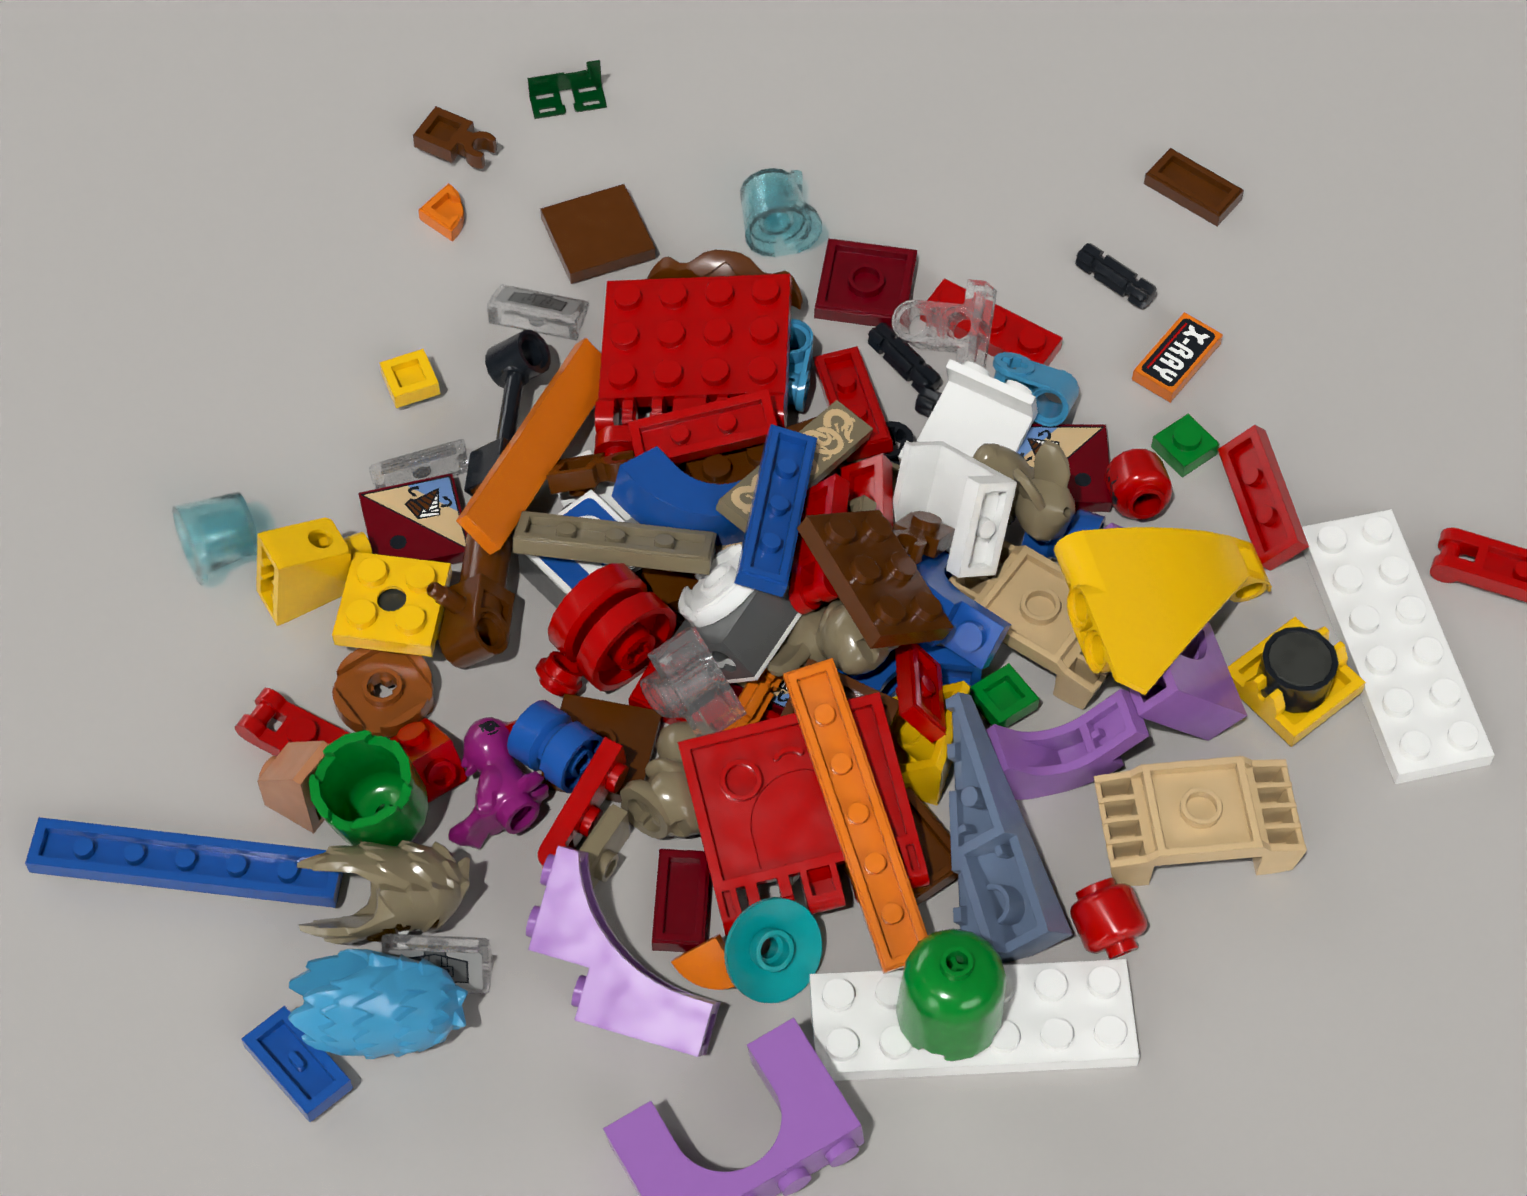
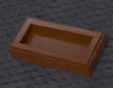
M1172 148L1145 174L1144 185L1217 227L1242 201L1244 193L1242 188Z

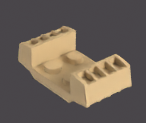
M1004 540L996 575L962 578L953 575L949 579L962 593L1011 624L1002 643L1056 674L1053 691L1055 697L1082 710L1087 706L1111 672L1094 673L1086 663L1068 616L1067 596L1069 588L1059 564L1026 545L1015 546Z
M1245 756L1141 764L1129 771L1093 777L1111 875L1114 877L1116 884L1125 883L1130 886L1149 885L1154 866L1252 858L1256 875L1279 873L1293 870L1307 852L1286 759L1251 760Z

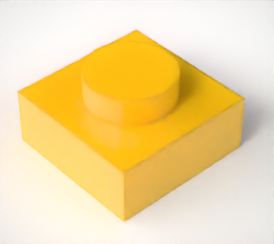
M424 348L379 362L382 377L396 408L440 395L438 380Z

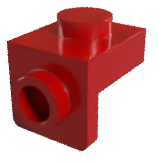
M427 718L405 725L398 731L397 735L390 738V740H395L401 745L426 786L428 803L466 781L465 769L461 766V760L451 738Z

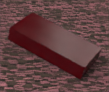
M659 849L652 951L686 952L705 942L710 872L704 851Z

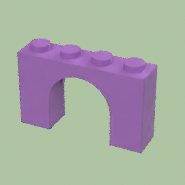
M1110 523L1103 529L1124 527H1121L1114 523ZM1209 622L1146 695L1128 687L1139 717L1207 741L1247 716Z
M794 1017L747 1044L751 1063L779 1107L782 1115L780 1131L775 1143L754 1164L740 1170L728 1172L713 1171L695 1164L680 1150L652 1101L647 1102L603 1128L612 1150L639 1196H776L779 1193L787 1196L805 1187L811 1180V1174L828 1164L831 1167L840 1166L858 1153V1146L865 1143L862 1125Z

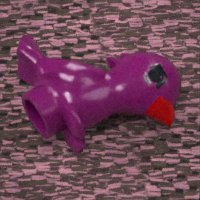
M486 717L475 721L467 730L464 736V755L461 766L467 768L465 772L467 777H470L477 771L481 774L476 787L474 808L468 817L449 830L448 836L452 843L479 849L482 847L488 834L491 836L496 835L504 829L510 834L520 833L536 820L542 801L549 796V787L545 783L541 784L544 777L537 771L525 774L515 763V758L508 753V737L517 720L505 722L494 717Z

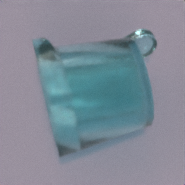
M777 168L763 169L751 174L743 182L740 189L745 240L752 251L769 257L793 255L809 249L818 240L822 232V221L816 209L803 199L802 171L792 170L789 173Z
M237 491L173 506V519L182 549L200 585L208 584V573L246 556L257 555L256 527L248 505L240 492Z

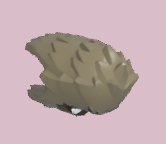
M404 840L397 846L362 841L357 846H329L326 852L298 862L297 868L312 869L313 871L355 873L370 881L371 895L367 905L353 915L314 920L311 923L299 924L300 931L321 937L326 942L340 945H349L365 939L367 941L386 943L399 942L408 932L440 930L443 924L456 912L470 887V858L465 857L456 862L448 849L436 841L432 847Z

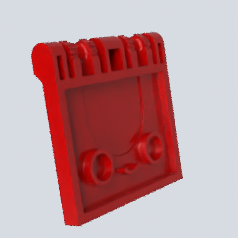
M766 274L607 281L599 392L595 404L596 433L604 427L619 425L620 408H622V425H628L629 421L638 420V407H651L650 416L667 413V406H673L672 411L768 388L777 426L786 428L792 306L791 275Z
M880 692L849 699L847 701L911 888L915 889L930 885L925 859ZM795 713L678 742L725 936H728L733 923L742 913L737 895L738 890L745 889L750 906L760 901L758 885L777 881L780 897L795 901L789 878L800 875L807 908L811 914L846 906L837 866L845 864V860ZM850 877V881H851V885H852V888H853V892H854L855 899H856L857 903H859L858 898H857V895H856V892H855V889H854V886H853V883H852V880H851V877Z

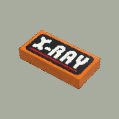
M1184 312L1134 369L1132 380L1171 403L1221 345L1223 334Z

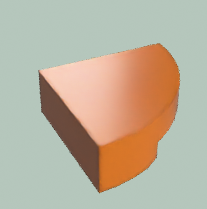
M448 183L418 209L420 220L453 242L460 234L464 224V210L460 195L451 184Z
M720 934L675 957L671 961L675 969L695 985L714 990L735 987L726 970L724 959L725 942Z

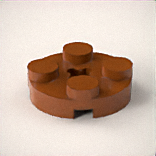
M358 648L340 663L336 671L337 679L332 690L335 708L343 723L354 732L367 730L373 735L389 739L397 735L398 731L405 725L421 721L433 710L432 674L422 656ZM382 683L385 687L393 684L396 686L390 696L384 698L374 696L376 694L374 689L376 684Z

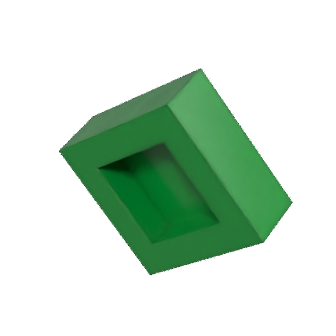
M1188 413L1154 435L1151 448L1183 478L1216 456L1220 443Z
M1010 663L970 686L969 695L972 696L976 708L991 726L996 724L1007 728L1038 709L1039 697Z

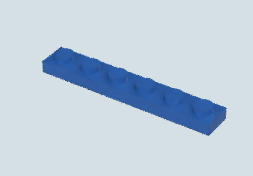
M38 817L25 862L29 873L336 908L344 872L313 871L312 869L297 868V863L301 860L326 852V850L40 817Z

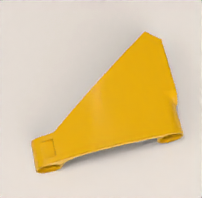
M1162 527L1094 529L1073 532L1060 539L1054 546L1055 556L1069 588L1067 596L1068 616L1087 665L1094 673L1112 672L1116 682L1143 695L1150 691L1172 663L1229 599L1233 602L1249 601L1258 597L1266 590L1270 592L1272 588L1253 544L1219 533Z

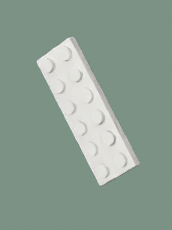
M1392 509L1302 526L1309 547L1303 550L1304 556L1338 642L1341 641L1345 644L1348 656L1347 664L1366 682L1360 697L1394 783L1399 784L1490 765L1495 754Z
M1127 959L1003 965L1007 980L1001 1027L993 1037V1042L988 1048L972 1058L957 1061H946L943 1055L932 1054L923 1048L917 1050L900 1031L896 1006L903 970H895L883 974L882 971L810 974L809 986L814 1050L833 1081L1137 1066L1140 1059Z

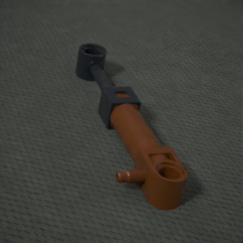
M523 330L489 348L485 355V365L488 374L499 387L504 388L496 440L470 453L464 491L470 496L474 495L517 431L523 386L529 380L546 372L550 367L551 354L545 340L533 330ZM515 528L501 549L491 555L467 533L459 583L448 587L432 582L427 587V595L445 608L439 633V644L447 661L455 667H470L503 653L508 647L515 594L507 590L506 585Z

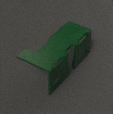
M600 60L586 62L587 70L528 78L529 98L534 119L565 115L566 109L565 105H562L559 91L572 89L575 112L607 108L602 88ZM596 88V90L579 92V89ZM553 93V97L536 99V96ZM599 101L598 104L583 105V103ZM555 108V111H548L540 113L539 111L544 109Z

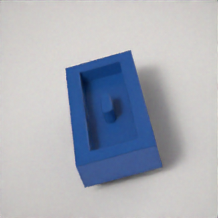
M284 1005L241 1038L245 1049L304 1117L311 1122L351 1091L353 1086L348 1076L325 1051L317 1050L303 1042L301 1036L305 1033L290 1022L288 1016L291 1012Z

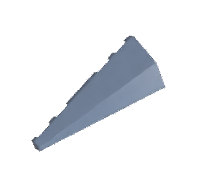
M958 692L945 700L946 709L952 712L953 743L947 744V756L949 760L954 762L955 790L949 791L952 871L958 874L959 907L953 908V921L960 925V930L974 932L989 941L1001 956L1002 963L1034 956L1073 934L972 696Z

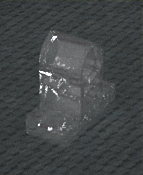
M968 279L964 304L923 300L905 301L894 311L892 327L901 339L914 348L957 353L956 362L964 364L965 361H970L986 368L997 290L987 281ZM925 315V328L920 333L911 335V322L916 317ZM970 319L971 329L969 333L961 339H955V326L962 320Z
M687 627L647 654L656 670L640 681V686L645 698L660 716L665 718H685L696 737L720 732L747 714L696 627Z

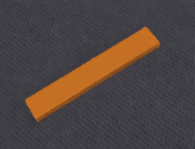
M587 338L575 344L456 520L489 555L501 549L519 522L522 511H526L547 479L546 476L556 465L596 404L599 392L601 353Z
M830 658L783 673V679L882 972L886 974L904 968L905 961L914 947L928 935L834 660Z

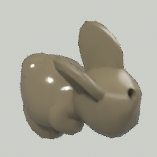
M1045 441L1035 455L1033 468L1029 466L1026 459L1010 448L994 443H984L981 445L972 458L1017 482L1007 525H1011L1017 517L1025 532L1036 541L1046 542L1064 536L1075 514V500L1067 487L1071 474L1069 461L1062 448L1054 442Z
M839 598L832 601L828 606L820 605L816 610L808 614H802L767 665V669L771 675L779 677L783 676V673L796 670L799 667H805L808 658L816 662L833 658L837 669L846 674L856 676L876 669L886 660L889 653L899 646L870 649Z
M682 721L661 729L656 743L659 757L650 761L645 768L646 775L649 777L648 781L642 779L629 781L620 791L622 799L620 807L628 811L629 822L635 828L656 839H662L666 836L688 837L700 833L678 742L716 733V730L701 721Z

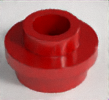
M559 651L550 652L549 656L541 658L535 667L540 677V684L554 695L564 696V693L575 695L583 685L581 680L583 675L577 670V662H571Z

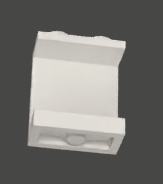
M950 359L946 365L949 381L916 442L943 441L970 457H973L977 449L984 443L999 444L1018 452L1038 414L1036 397L1032 395V391L1017 381L1007 380L1006 383L994 379L990 377V373L985 368L976 363L965 361L964 364H960ZM903 446V448H902L900 454L898 455V459H899V462H900V463H901V459H902V454H903L904 446Z
M943 441L905 442L893 496V526L894 523L910 512L925 511L935 514L942 519V524L955 528L951 547L946 549L950 553L946 571L958 578L996 575L1017 482Z

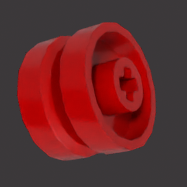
M611 563L595 570L582 579L563 598L552 615L548 627L549 641L564 657L571 662H577V670L599 691H613L630 683L645 671L651 660L655 661L670 642L675 630L676 613L654 592H647V585L624 563Z

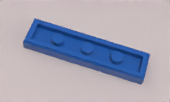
M770 425L765 439L734 581L735 584L779 597L784 596L788 586L799 532L797 528L801 522L817 443L816 437L776 425Z

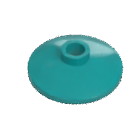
M772 897L757 901L737 917L726 939L724 959L731 982L743 995L761 1003H779L796 996L809 984L810 974H815L818 969L822 954L821 932L818 923L809 910L793 900ZM769 938L770 948L765 954L761 955L762 945Z

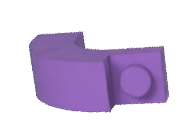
M1124 689L1118 690L1077 719L1055 728L1035 732H1022L994 724L986 729L1015 800L1034 799L1063 793L1094 782V776L1110 774L1124 766L1120 755L1149 737L1143 718L1138 716L1129 691Z

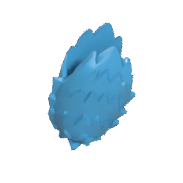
M345 949L340 951L338 955L308 961L306 968L309 970L289 981V989L302 995L304 1002L302 1006L290 1013L288 1019L296 1028L305 1033L301 1036L303 1042L317 1050L336 1055L365 1056V1059H375L390 1054L400 1057L407 1053L422 1052L435 1044L443 1043L451 1030H458L466 1026L462 1004L468 995V991L456 985L447 970L425 958H422L421 961H416L402 954L400 957L366 949Z

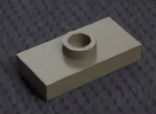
M614 804L607 808L579 849L589 854V870L593 889L599 880L604 883L611 877L619 860L618 853L630 837L628 811Z

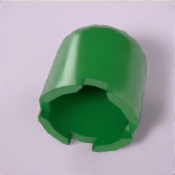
M367 730L345 734L327 745L323 750L325 757L317 766L315 776L312 774L309 778L311 801L320 816L344 841L352 846H357L361 841L397 846L402 840L412 842L425 825L429 805L426 786L401 745L395 740L373 735Z
M952 928L933 932L920 940L905 961L896 1006L900 1031L917 1050L923 1048L932 1054L943 1055L946 1061H957L972 1058L991 1045L993 1037L1001 1027L1007 980L1001 956L991 943L974 932Z

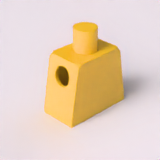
M326 517L258 533L256 591L275 624L279 626L342 597L353 553L372 554L367 536L363 532H359L343 538L332 519Z

